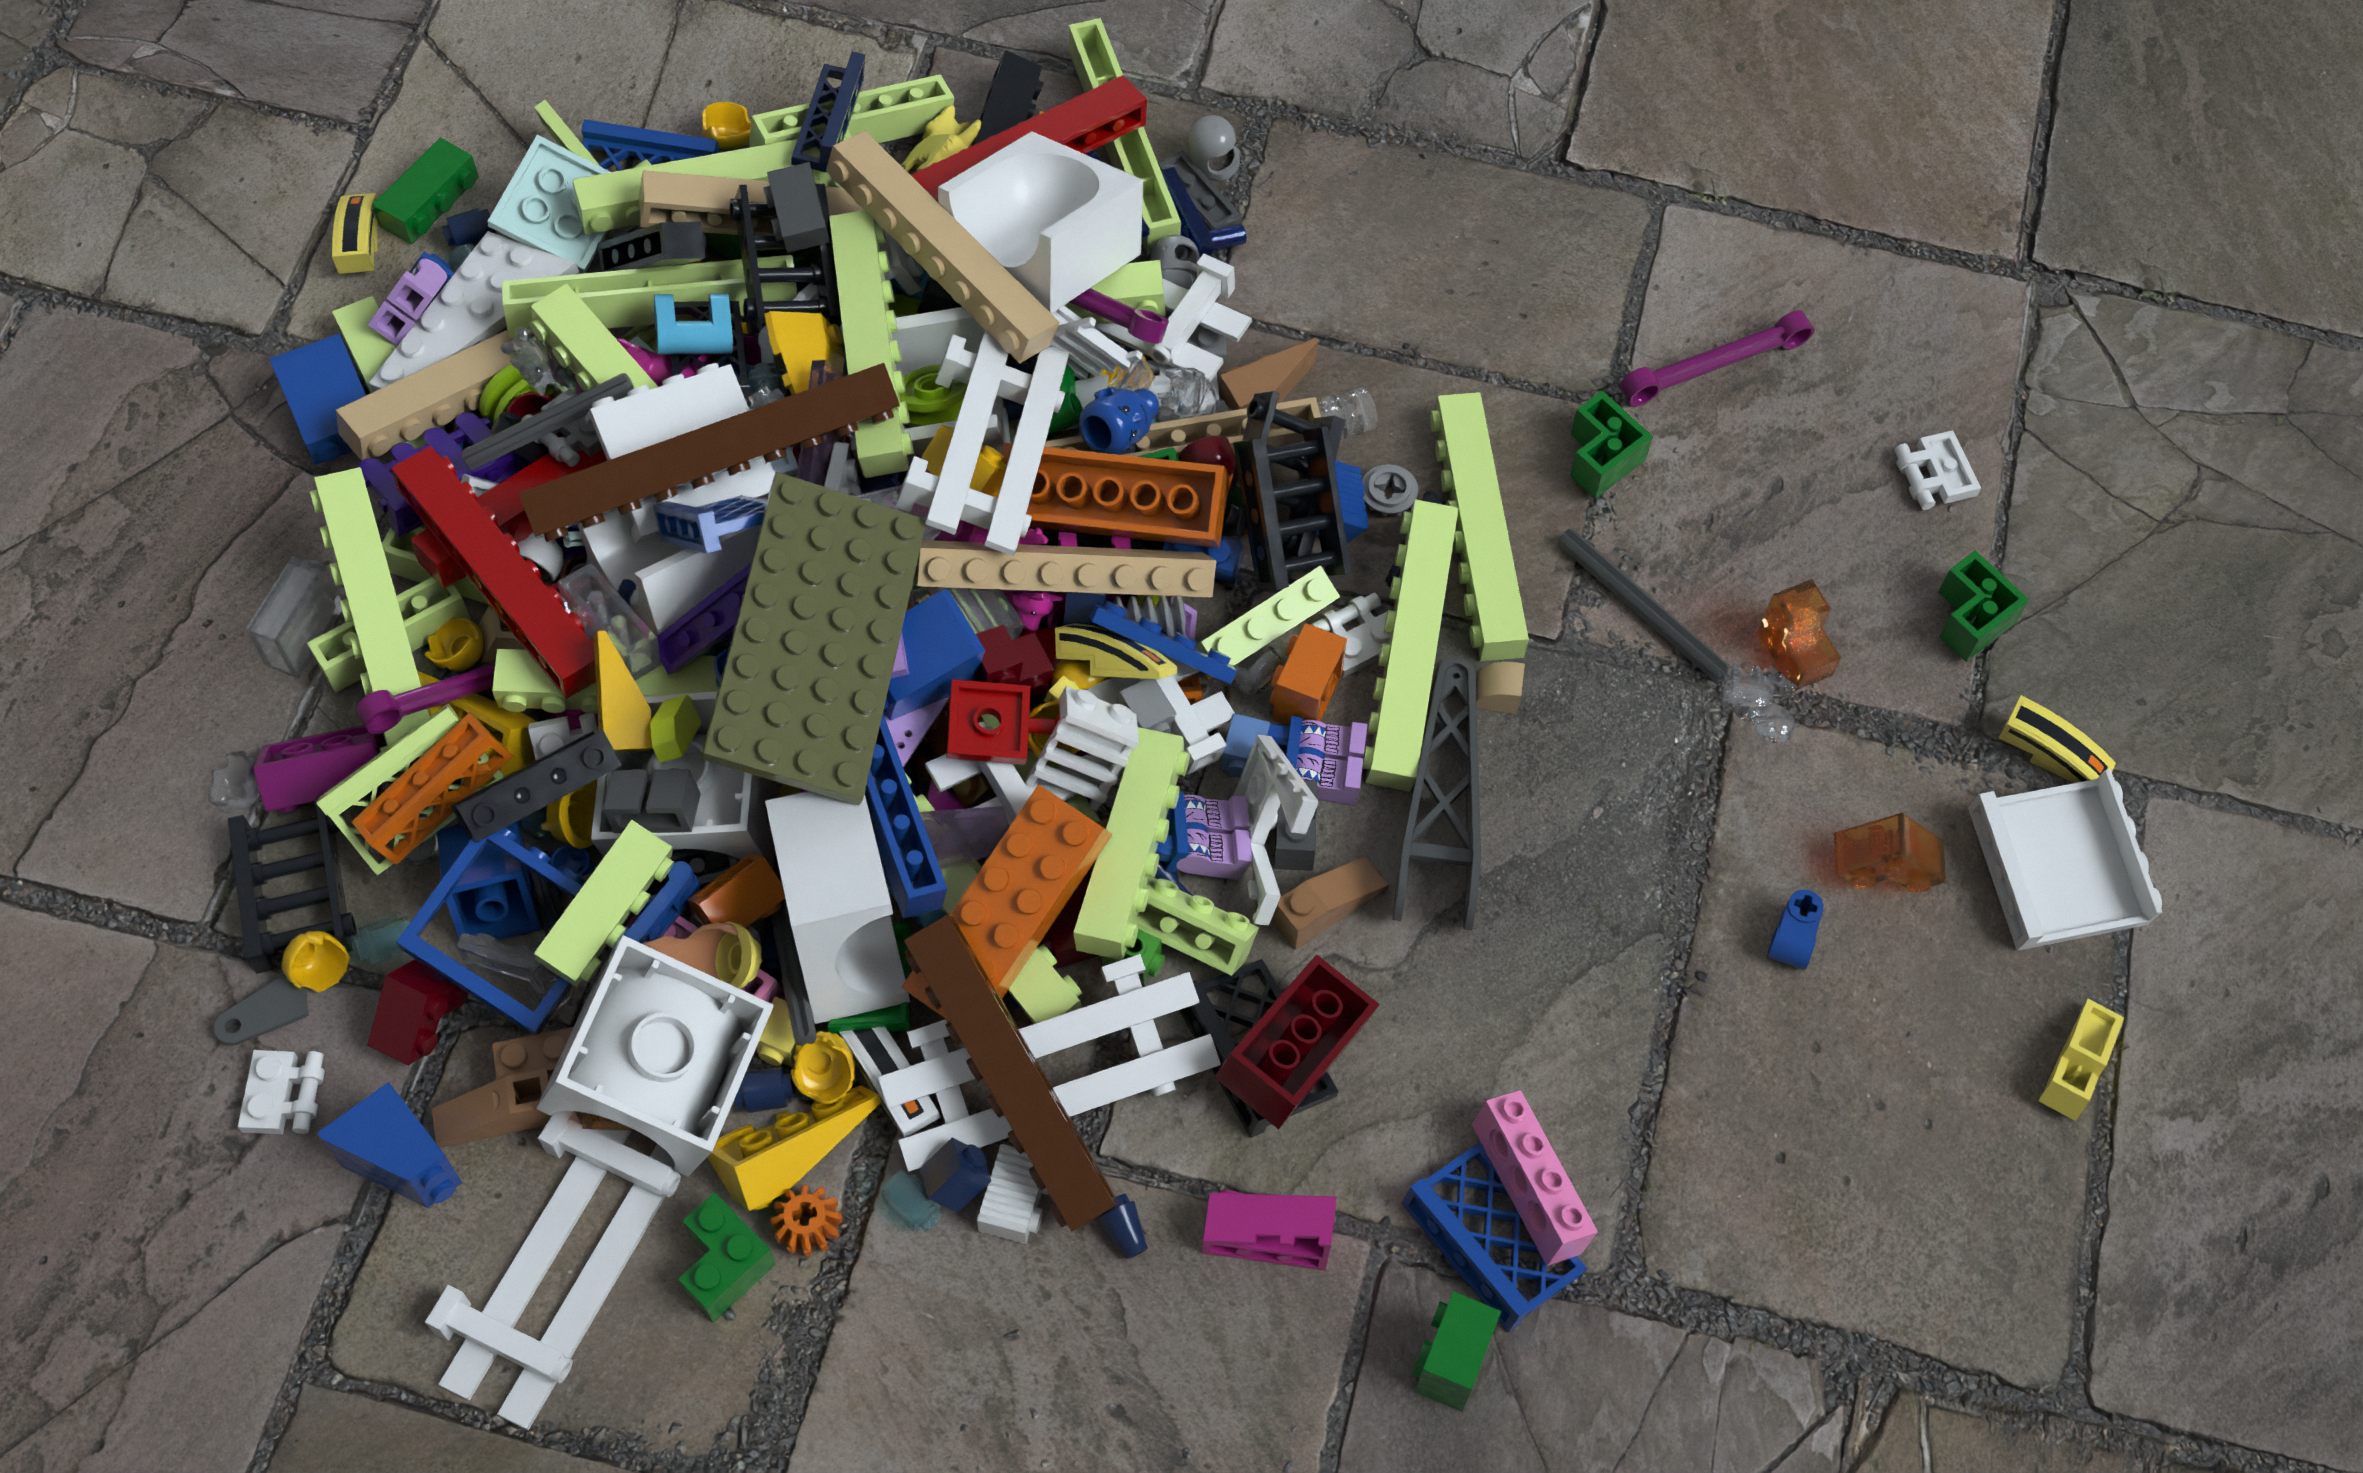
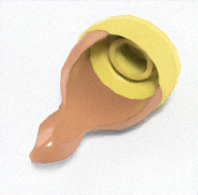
M734 922L703 925L686 939L663 936L643 943L645 946L739 989H742L757 976L760 964L762 963V949L759 942L746 928Z

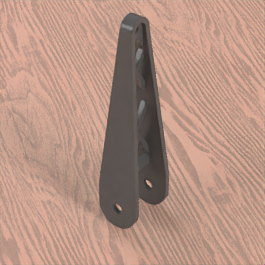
M1451 657L1444 660L1438 668L1396 877L1393 921H1401L1409 859L1466 866L1463 930H1472L1478 898L1481 865L1476 672L1473 665L1466 659ZM1455 689L1466 707L1451 720L1441 702ZM1438 716L1445 728L1432 740L1436 717ZM1465 720L1466 741L1457 729ZM1451 736L1466 759V776L1445 797L1426 767L1428 757ZM1424 782L1438 805L1415 827ZM1465 790L1466 829L1450 806ZM1444 813L1465 848L1415 841Z

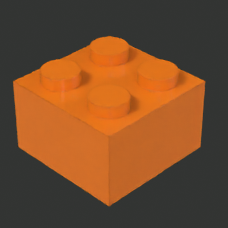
M1304 623L1299 636L1295 634L1291 636L1285 653L1286 656H1289L1285 666L1280 664L1277 666L1271 681V686L1274 689L1269 704L1274 706L1273 721L1290 725L1291 716L1302 717V721L1322 720L1342 677L1347 638Z

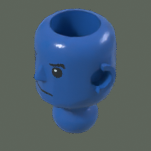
M1109 387L1094 393L1095 400L1088 403L1080 414L1078 424L1080 435L1084 443L1094 452L1120 455L1119 453L1133 450V445L1141 441L1149 432L1152 420L1158 414L1159 401L1152 391L1143 388L1131 391Z

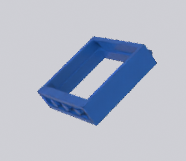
M505 827L477 843L472 837L396 943L403 952L526 1032L536 1035L544 1028L572 988V984L559 976L533 1012L419 937L487 843H490L575 898L583 887L584 879L568 868H564L560 872L548 864L551 858L538 848L530 846L527 850L514 842L517 836Z

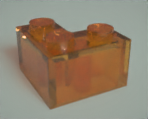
M1813 579L1774 593L1757 631L1760 644L1765 650H1769L1776 661L1777 671L1784 675L1781 678L1788 681L1793 691L1833 676L1841 659L1822 628L1831 608Z
M1904 813L1895 814L1834 833L1836 875L1855 888L1867 889L1875 886L1878 882L1892 879L1910 892L1922 893L1929 891L1933 886L1946 883L1944 841Z

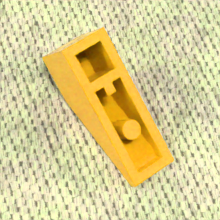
M597 631L593 637L599 731H604L615 753L649 751L653 748L650 728L652 720L651 708L607 632Z

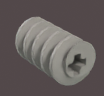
M1180 595L1175 596L1172 606H1169L1165 596H1160L1157 607H1154L1150 596H1145L1142 607H1139L1135 596L1129 598L1127 607L1123 606L1120 597L1114 598V604L1128 610L1126 617L1137 622L1140 621L1141 617L1154 621L1162 626L1161 633H1165L1174 638L1176 633H1181L1185 636V607Z

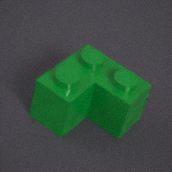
M1600 391L1576 409L1570 434L1583 447L1575 454L1570 477L1596 499L1646 461L1653 436L1605 392Z
M1974 550L1949 569L1938 591L1956 609L1950 615L1939 637L1967 662L2017 623L2029 599Z
M715 1192L683 1220L689 1237L706 1254L678 1279L684 1293L712 1322L718 1319L776 1265L771 1249Z
M1454 1291L1448 1304L1440 1301L1431 1326L1438 1328L1433 1343L1424 1340L1411 1375L1419 1379L1415 1392L1462 1412L1475 1383L1501 1311Z

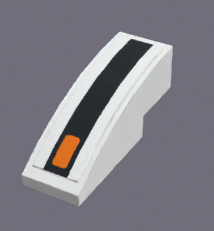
M885 1027L839 1032L851 1049L855 1064L864 1075L870 1090L880 1096L882 1101L880 1104L905 1138L941 1118L929 1095L888 1109L878 1077L909 1067L910 1064Z

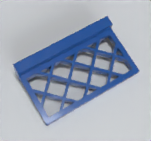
M584 119L581 129L583 135L582 144L590 153V150L603 151L609 157L599 163L604 169L614 165L618 171L623 170L618 162L628 156L638 157L641 162L648 158L647 160L650 164L655 165L661 161L671 162L721 153L717 140L586 119Z
M741 495L698 507L665 501L653 504L661 542L703 553H711L722 550L719 536L761 525L767 500Z
M1479 1142L1426 1180L1422 1178L1410 1186L1401 1204L1482 1302L1501 1311L1498 1321L1507 1332H1510L1526 1316L1583 1275L1588 1268L1575 1256L1564 1260L1571 1269L1564 1276L1546 1273L1547 1266L1541 1255L1539 1271L1517 1268L1518 1250L1540 1253L1535 1243L1519 1241L1520 1223H1524L1515 1206L1513 1207V1212L1492 1209L1493 1192L1507 1194L1508 1196L1509 1194L1483 1145ZM1477 1158L1487 1170V1181L1465 1177L1466 1164ZM1457 1170H1459L1458 1176L1452 1175ZM1440 1182L1458 1185L1457 1202L1442 1200L1433 1187ZM1464 1187L1486 1190L1485 1207L1464 1204ZM1463 1213L1484 1217L1483 1234L1469 1232L1462 1224ZM1491 1218L1513 1222L1512 1239L1490 1235ZM1490 1245L1511 1249L1510 1266L1496 1264L1489 1256ZM1517 1277L1538 1281V1295L1529 1302L1516 1288ZM1546 1282L1552 1283V1285L1546 1288Z

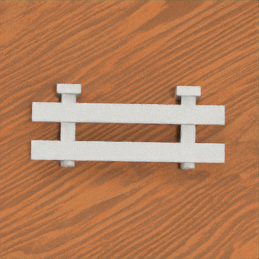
M1203 253L1196 263L1197 279L1189 290L1162 278L1165 310L1172 313L1168 319L1169 323L1162 343L1157 344L1140 340L1129 334L1127 328L1116 323H1095L1094 327L1106 337L1132 349L1139 350L1141 353L1152 357L1157 363L1168 364L1210 383L1222 366L1223 358L1187 343V340L1196 327L1200 325L1238 342L1252 323V318L1215 302L1219 295L1229 298L1234 291V267Z
M985 329L977 354L964 350L966 339L952 334L935 384L949 388L952 379L968 385L940 477L925 472L928 461L914 456L904 479L896 508L909 513L914 503L930 508L925 524L954 535L960 520L988 529L984 546L1014 556L1020 536L1023 538L1026 536L1032 516L1026 514L1053 412H1059L1065 396V392L1060 391V386L1070 352L1050 345L1038 353L1034 371L1031 375L1005 365L1009 353ZM996 395L1024 405L998 498L969 488Z
M1162 654L1177 666V674L1156 679L1177 713L1169 734L1183 736L1184 752L1190 754L1186 775L1219 760L1227 744L1220 733L1209 736L1207 732L1231 722L1234 711L1222 691L1190 705L1177 682L1199 672V670ZM1112 677L1086 690L1094 694L1098 699L1114 705L1120 691L1144 679ZM979 722L982 728L993 730L991 726L987 727L985 722ZM946 754L925 764L939 792L983 772L996 793L997 797L955 817L970 845L1010 827L1038 784L1063 801L1078 794L1040 778H1037L1033 786L1024 784L1015 766L1009 763L946 759ZM1092 754L1082 756L1108 768H1111L1113 764ZM1066 766L1057 768V770L1095 785L1102 783L1099 779ZM1122 767L1119 774L1124 772L1125 767Z
M1141 954L1101 967L1100 971L1105 986L1114 983L1118 996L1019 1029L1034 1057L1037 1059L1129 1027L1139 1057L1138 1059L1053 1087L1069 1117L1147 1090H1151L1153 1097L1176 1090L1174 1081L1221 1065L1211 1034L1163 1049L1153 1019L1199 1004L1200 1002L1190 972L1142 988L1138 976L1145 971ZM946 1019L907 1032L912 1049L921 1048L925 1059L924 1062L878 1077L888 1109L936 1093L945 1120L944 1125L898 1140L908 1172L921 1168L952 1137L967 1145L973 1144L980 1149V1147L1009 1138L1008 1132L1013 1130L1006 1117L1002 1116L999 1118L992 1108L969 1116L959 1085L976 1079L966 1063V1060L971 1058L966 1048L948 1053L944 1040L951 1038L945 1026L947 1024Z
M560 1111L551 1116L538 1137L546 1153L559 1159L564 1151L576 1155V1158L484 1310L480 1312L470 1307L471 1303L462 1291L447 1285L426 1319L425 1323L430 1330L447 1341L450 1340L453 1333L465 1338L464 1343L438 1385L470 1401L498 1354L524 1367L497 1415L529 1431L557 1382L562 1383L569 1374L573 1363L572 1355L666 1196L671 1197L679 1185L681 1175L673 1170L675 1167L674 1160L663 1147L657 1144L650 1157L623 1145L632 1131V1128L600 1117L592 1130L581 1125L575 1111ZM609 1171L634 1183L541 1341L514 1329L515 1324L606 1172Z

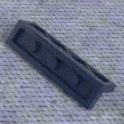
M852 51L846 68L828 64L823 65L792 154L791 165L810 162L811 169L826 172L833 145L844 141L864 81L865 54ZM828 78L842 80L841 85L833 88L829 84ZM833 100L834 106L831 110L825 111L820 106L821 103ZM825 123V132L817 135L812 127ZM813 147H817L820 151L819 158L802 154L803 151Z

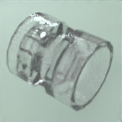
M1361 385L1345 390L1341 397L1332 394L1317 399L1321 417L1334 415L1346 420L1341 440L1347 439L1350 436V432L1360 435L1376 430L1378 427L1376 407L1366 386Z

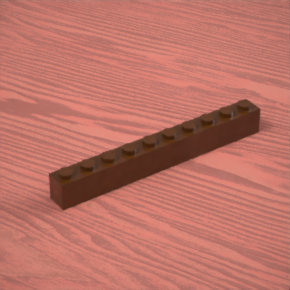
M881 363L519 492V496L535 537L540 538L544 536L546 542H550L569 535L568 527L581 523L583 529L590 528L605 522L603 515L618 510L620 516L641 509L640 502L655 497L658 503L678 496L677 488L691 484L694 490L715 482L713 475L728 471L729 476H734L750 470L749 463L764 458L767 464L786 457L785 450L800 445L803 451L823 443L821 437L836 432L837 438L849 435L859 430L858 423L869 419L872 420L873 425L894 418L893 411L900 407V403L885 363Z

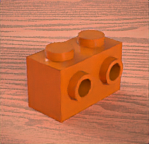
M749 853L688 898L687 901L704 925L734 922L741 924L749 931L750 928L748 926L759 917H769L782 906L780 902L785 899L782 883L764 856Z

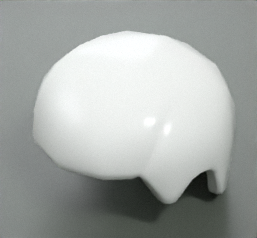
M533 532L527 539L517 543L520 549L519 554L524 560L531 559L535 563L543 580H547L550 577L552 581L557 579L562 569L564 558L563 550L556 540L546 542L544 536L536 538Z

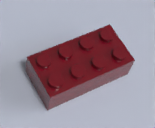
M1316 954L1229 1054L1214 1078L1279 1130L1362 1030L1380 1004Z

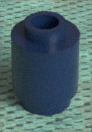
M476 208L447 217L448 225L443 226L442 230L448 246L456 245L457 250L461 251L476 246L487 231L497 234L496 230L488 227V219L490 218L488 209L479 211Z
M782 1067L746 1072L735 1096L737 1110L747 1109L748 1113L788 1107V1099L795 1097L791 1073L784 1074Z

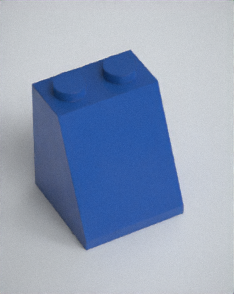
M340 333L269 358L314 464L332 461L341 455L352 452L353 450L339 435L336 409L366 396Z
M948 588L906 611L902 636L909 675L891 678L884 706V711L890 721L949 697L952 679L975 680L985 649Z
M518 821L507 826L506 828L517 836L514 842L526 849ZM461 825L437 831L441 880L470 842ZM487 843L446 900L462 949L541 930L530 870L498 848Z
M389 1082L317 1133L343 1168L427 1208L434 1203H441L454 1194L456 1187L462 1183L445 1154Z

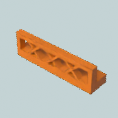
M469 712L352 821V824L370 846L397 865L453 813L450 805L475 793L513 755ZM490 747L497 752L486 763L478 764V759ZM464 778V783L457 790L448 792L449 786L456 779ZM435 805L434 811L427 818L418 819L419 813L426 807ZM406 833L405 838L394 849L386 845L397 834Z

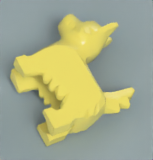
M953 105L945 107L939 116L926 125L923 141L915 146L901 166L911 174L915 169L918 172L933 163L946 159L963 149H967L979 133L981 121L977 119L971 125L968 122L958 124L954 119L955 107Z

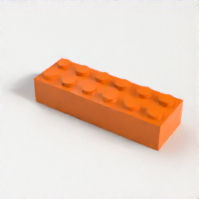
M1003 442L1002 455L1004 460L1002 462L1007 465L1013 443ZM1044 447L1026 514L1032 516L1029 526L1032 528L1220 548L1230 475L1225 466Z
M1039 784L950 914V916L955 918L1001 1000L1113 835ZM912 970L901 988L950 1021L943 1008L941 1007L937 1010L928 998L925 988L930 985L922 971L916 974Z

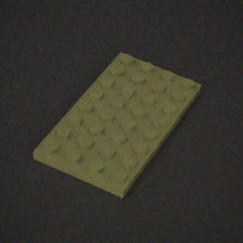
M776 471L772 480L701 760L860 805L864 798L925 531L926 519Z

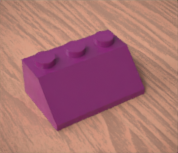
M364 725L262 746L253 769L265 811L277 809L278 813H287L299 809L303 803L315 801V798L322 796L381 753L380 748L383 747L381 733H369ZM385 782L377 787V791H379V787L384 786Z

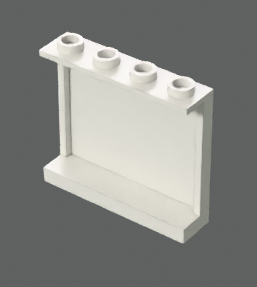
M718 363L710 364L697 370L698 375L684 378L683 374L675 375L665 379L662 382L663 386L649 389L648 385H644L627 393L628 397L614 401V398L610 396L592 403L593 408L587 413L585 421L586 423H593L607 461L749 411L731 364L720 368ZM764 458L750 462L751 469L743 473L729 476L728 471L713 475L715 482L693 490L692 485L688 484L677 488L679 495L665 501L698 507L741 495L767 500L775 472L771 462L766 464ZM655 497L641 501L642 508L629 513L633 523L630 533L635 544L660 536L653 509V504H657Z
M2111 769L2105 770L2094 780L1996 798L1994 791L1981 793L1968 807L2017 951L2149 925L2162 913L2161 895L2151 882L2148 873L2149 864L2147 857L2139 849L2135 838L2136 828L2134 821L2130 816H2127L2122 802V788L2114 780Z

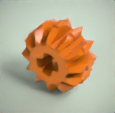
M807 1184L801 1186V1194L797 1196L792 1190L787 1189L785 1195L788 1203L775 1201L774 1209L779 1215L770 1219L771 1227L778 1230L774 1235L778 1244L787 1243V1251L792 1255L801 1246L806 1257L812 1255V1246L818 1245L822 1252H826L828 1246L825 1238L838 1239L839 1231L835 1226L843 1222L842 1214L835 1211L838 1207L837 1199L835 1197L826 1198V1191L821 1186L812 1195ZM812 1215L809 1225L801 1226L804 1216Z

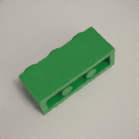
M440 137L372 204L379 225L412 245L421 235L428 232L431 225L444 212L451 209L453 203L466 190L473 187L479 178L473 156Z

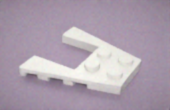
M1257 734L1234 796H1245L1247 798L1249 828L1247 831H1250L1253 859L1251 865L1254 881L1249 880L1248 890L1250 899H1257L1258 902L1257 911L1253 914L1254 924L1269 925L1281 894L1264 846L1269 831L1273 830L1276 826L1277 811L1280 804L1282 805L1290 831L1292 833L1306 834L1317 808L1318 800L1271 736Z

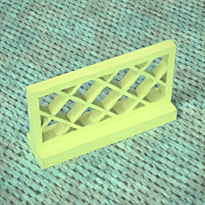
M446 704L328 790L316 802L325 815H328L377 876L394 863L387 858L379 863L369 851L367 841L365 840L364 845L355 834H360L356 827H350L340 814L352 805L368 807L376 799L377 787L385 781L395 782L399 777L393 776L404 767V772H406L413 760L417 757H422L428 749L434 746L461 721L449 704ZM486 752L478 759V764L486 763L490 759ZM498 770L493 775L495 778L491 780L489 783H487L485 786L480 787L477 791L502 779L505 776L500 770ZM461 778L462 785L464 783V778ZM451 784L449 789L457 790L461 785ZM372 791L371 801L360 800ZM433 806L425 808L421 813L427 814L428 817L434 811ZM454 812L422 842L456 818ZM405 833L397 834L394 837V848L399 844V839L405 838Z

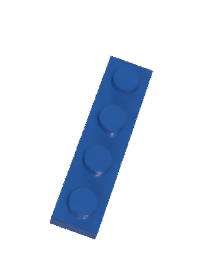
M1107 601L1105 606L1097 603L1094 604L1089 614L1092 622L1231 685L1237 673L1233 665L1229 664L1231 657L1210 648L1208 654L1195 648L1196 641L1179 633H1176L1174 638L1160 632L1162 629L1161 625L1147 618L1141 617L1139 622L1126 617L1128 610Z

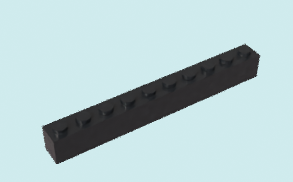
M1005 50L995 70L979 119L981 121L980 131L971 143V146L1033 117L1037 105L1031 102L1032 99L1037 100L1044 82L1039 80L1043 66ZM928 276L917 314L962 307L935 279Z

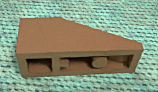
M1364 856L1308 879L1280 897L1272 916V922L1296 950L1388 889L1389 884Z

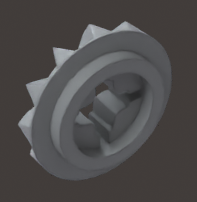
M1386 464L1374 467L1362 479L1365 487L1363 499L1369 505L1371 512L1377 510L1382 512L1384 517L1393 513L1400 516L1403 511L1412 509L1414 501L1418 497L1416 479L1408 470L1397 465ZM1389 482H1392L1394 493L1392 498L1386 499L1384 491L1388 487Z

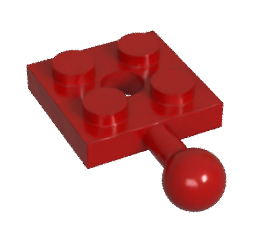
M952 679L946 759L1026 765L1028 733L1051 735L1060 720V715L1054 720L1029 717L1031 686ZM984 714H991L998 719L1000 725L994 730H986L979 725L977 719Z

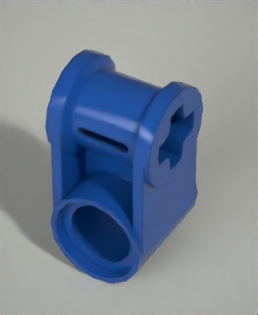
M1803 889L1791 895L1775 929L1767 958L1806 970L1814 950L1815 936L1824 907L1822 899L1818 894L1811 890ZM1800 910L1805 912L1804 916L1799 914Z

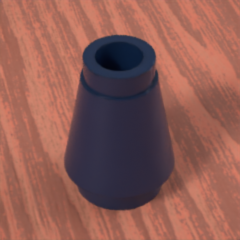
M1122 1194L1116 1197L1120 1204L1101 1214L1098 1222L1124 1254L1126 1260L1146 1251L1148 1246L1145 1242L1146 1239L1135 1201L1130 1202L1127 1194Z

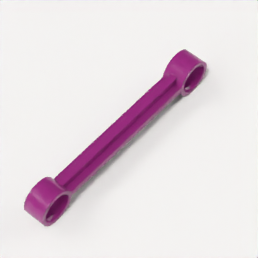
M1091 288L1069 301L1071 304L1127 328L1132 336L1150 343H1162L1169 323L1167 318L1158 313L1144 309H1135Z
M1793 311L1783 316L1774 327L1655 371H1651L1648 367L1638 368L1626 375L1619 387L1631 406H1641L1654 399L1663 389L1779 346H1783L1787 350L1795 349L1807 342L1814 334L1815 329L1803 311Z
M495 664L394 696L388 690L372 692L358 703L356 713L369 733L379 734L386 732L396 726L405 715L493 688Z

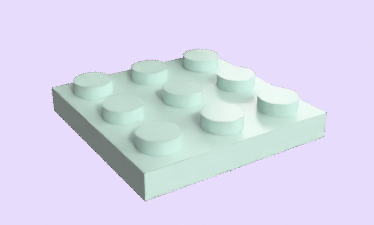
M536 135L488 219V227L522 244L575 262L579 272L584 274L598 252L597 243L604 241L609 230L584 234L575 203L572 179L610 173V171Z

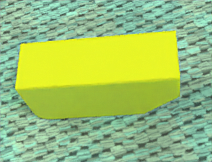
M688 694L664 700L650 722L652 747L659 763L683 757L702 724Z

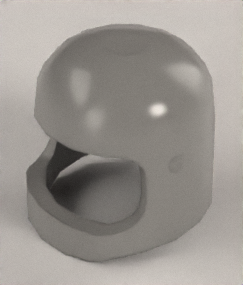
M1208 115L1197 119L1191 125L1187 135L1190 160L1208 179L1223 181L1230 178L1236 173L1240 165V152L1234 145L1236 142L1234 128L1228 120L1220 116ZM1231 150L1234 159L1228 167L1220 171H1214L1210 168L1209 159L1227 154Z
M1168 235L1159 239L1152 247L1150 261L1160 260L1163 279L1187 290L1193 285L1192 275L1197 279L1196 263L1200 259L1196 244L1191 239L1182 235Z

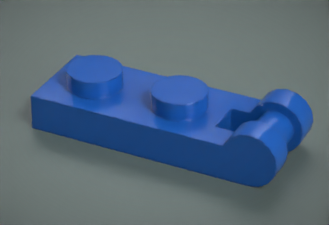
M683 861L674 863L668 873L669 881L657 895L654 894L649 898L641 910L642 914L632 926L626 927L624 936L643 944L644 942L656 940L666 933L689 904L687 899L700 890L699 879L688 863Z

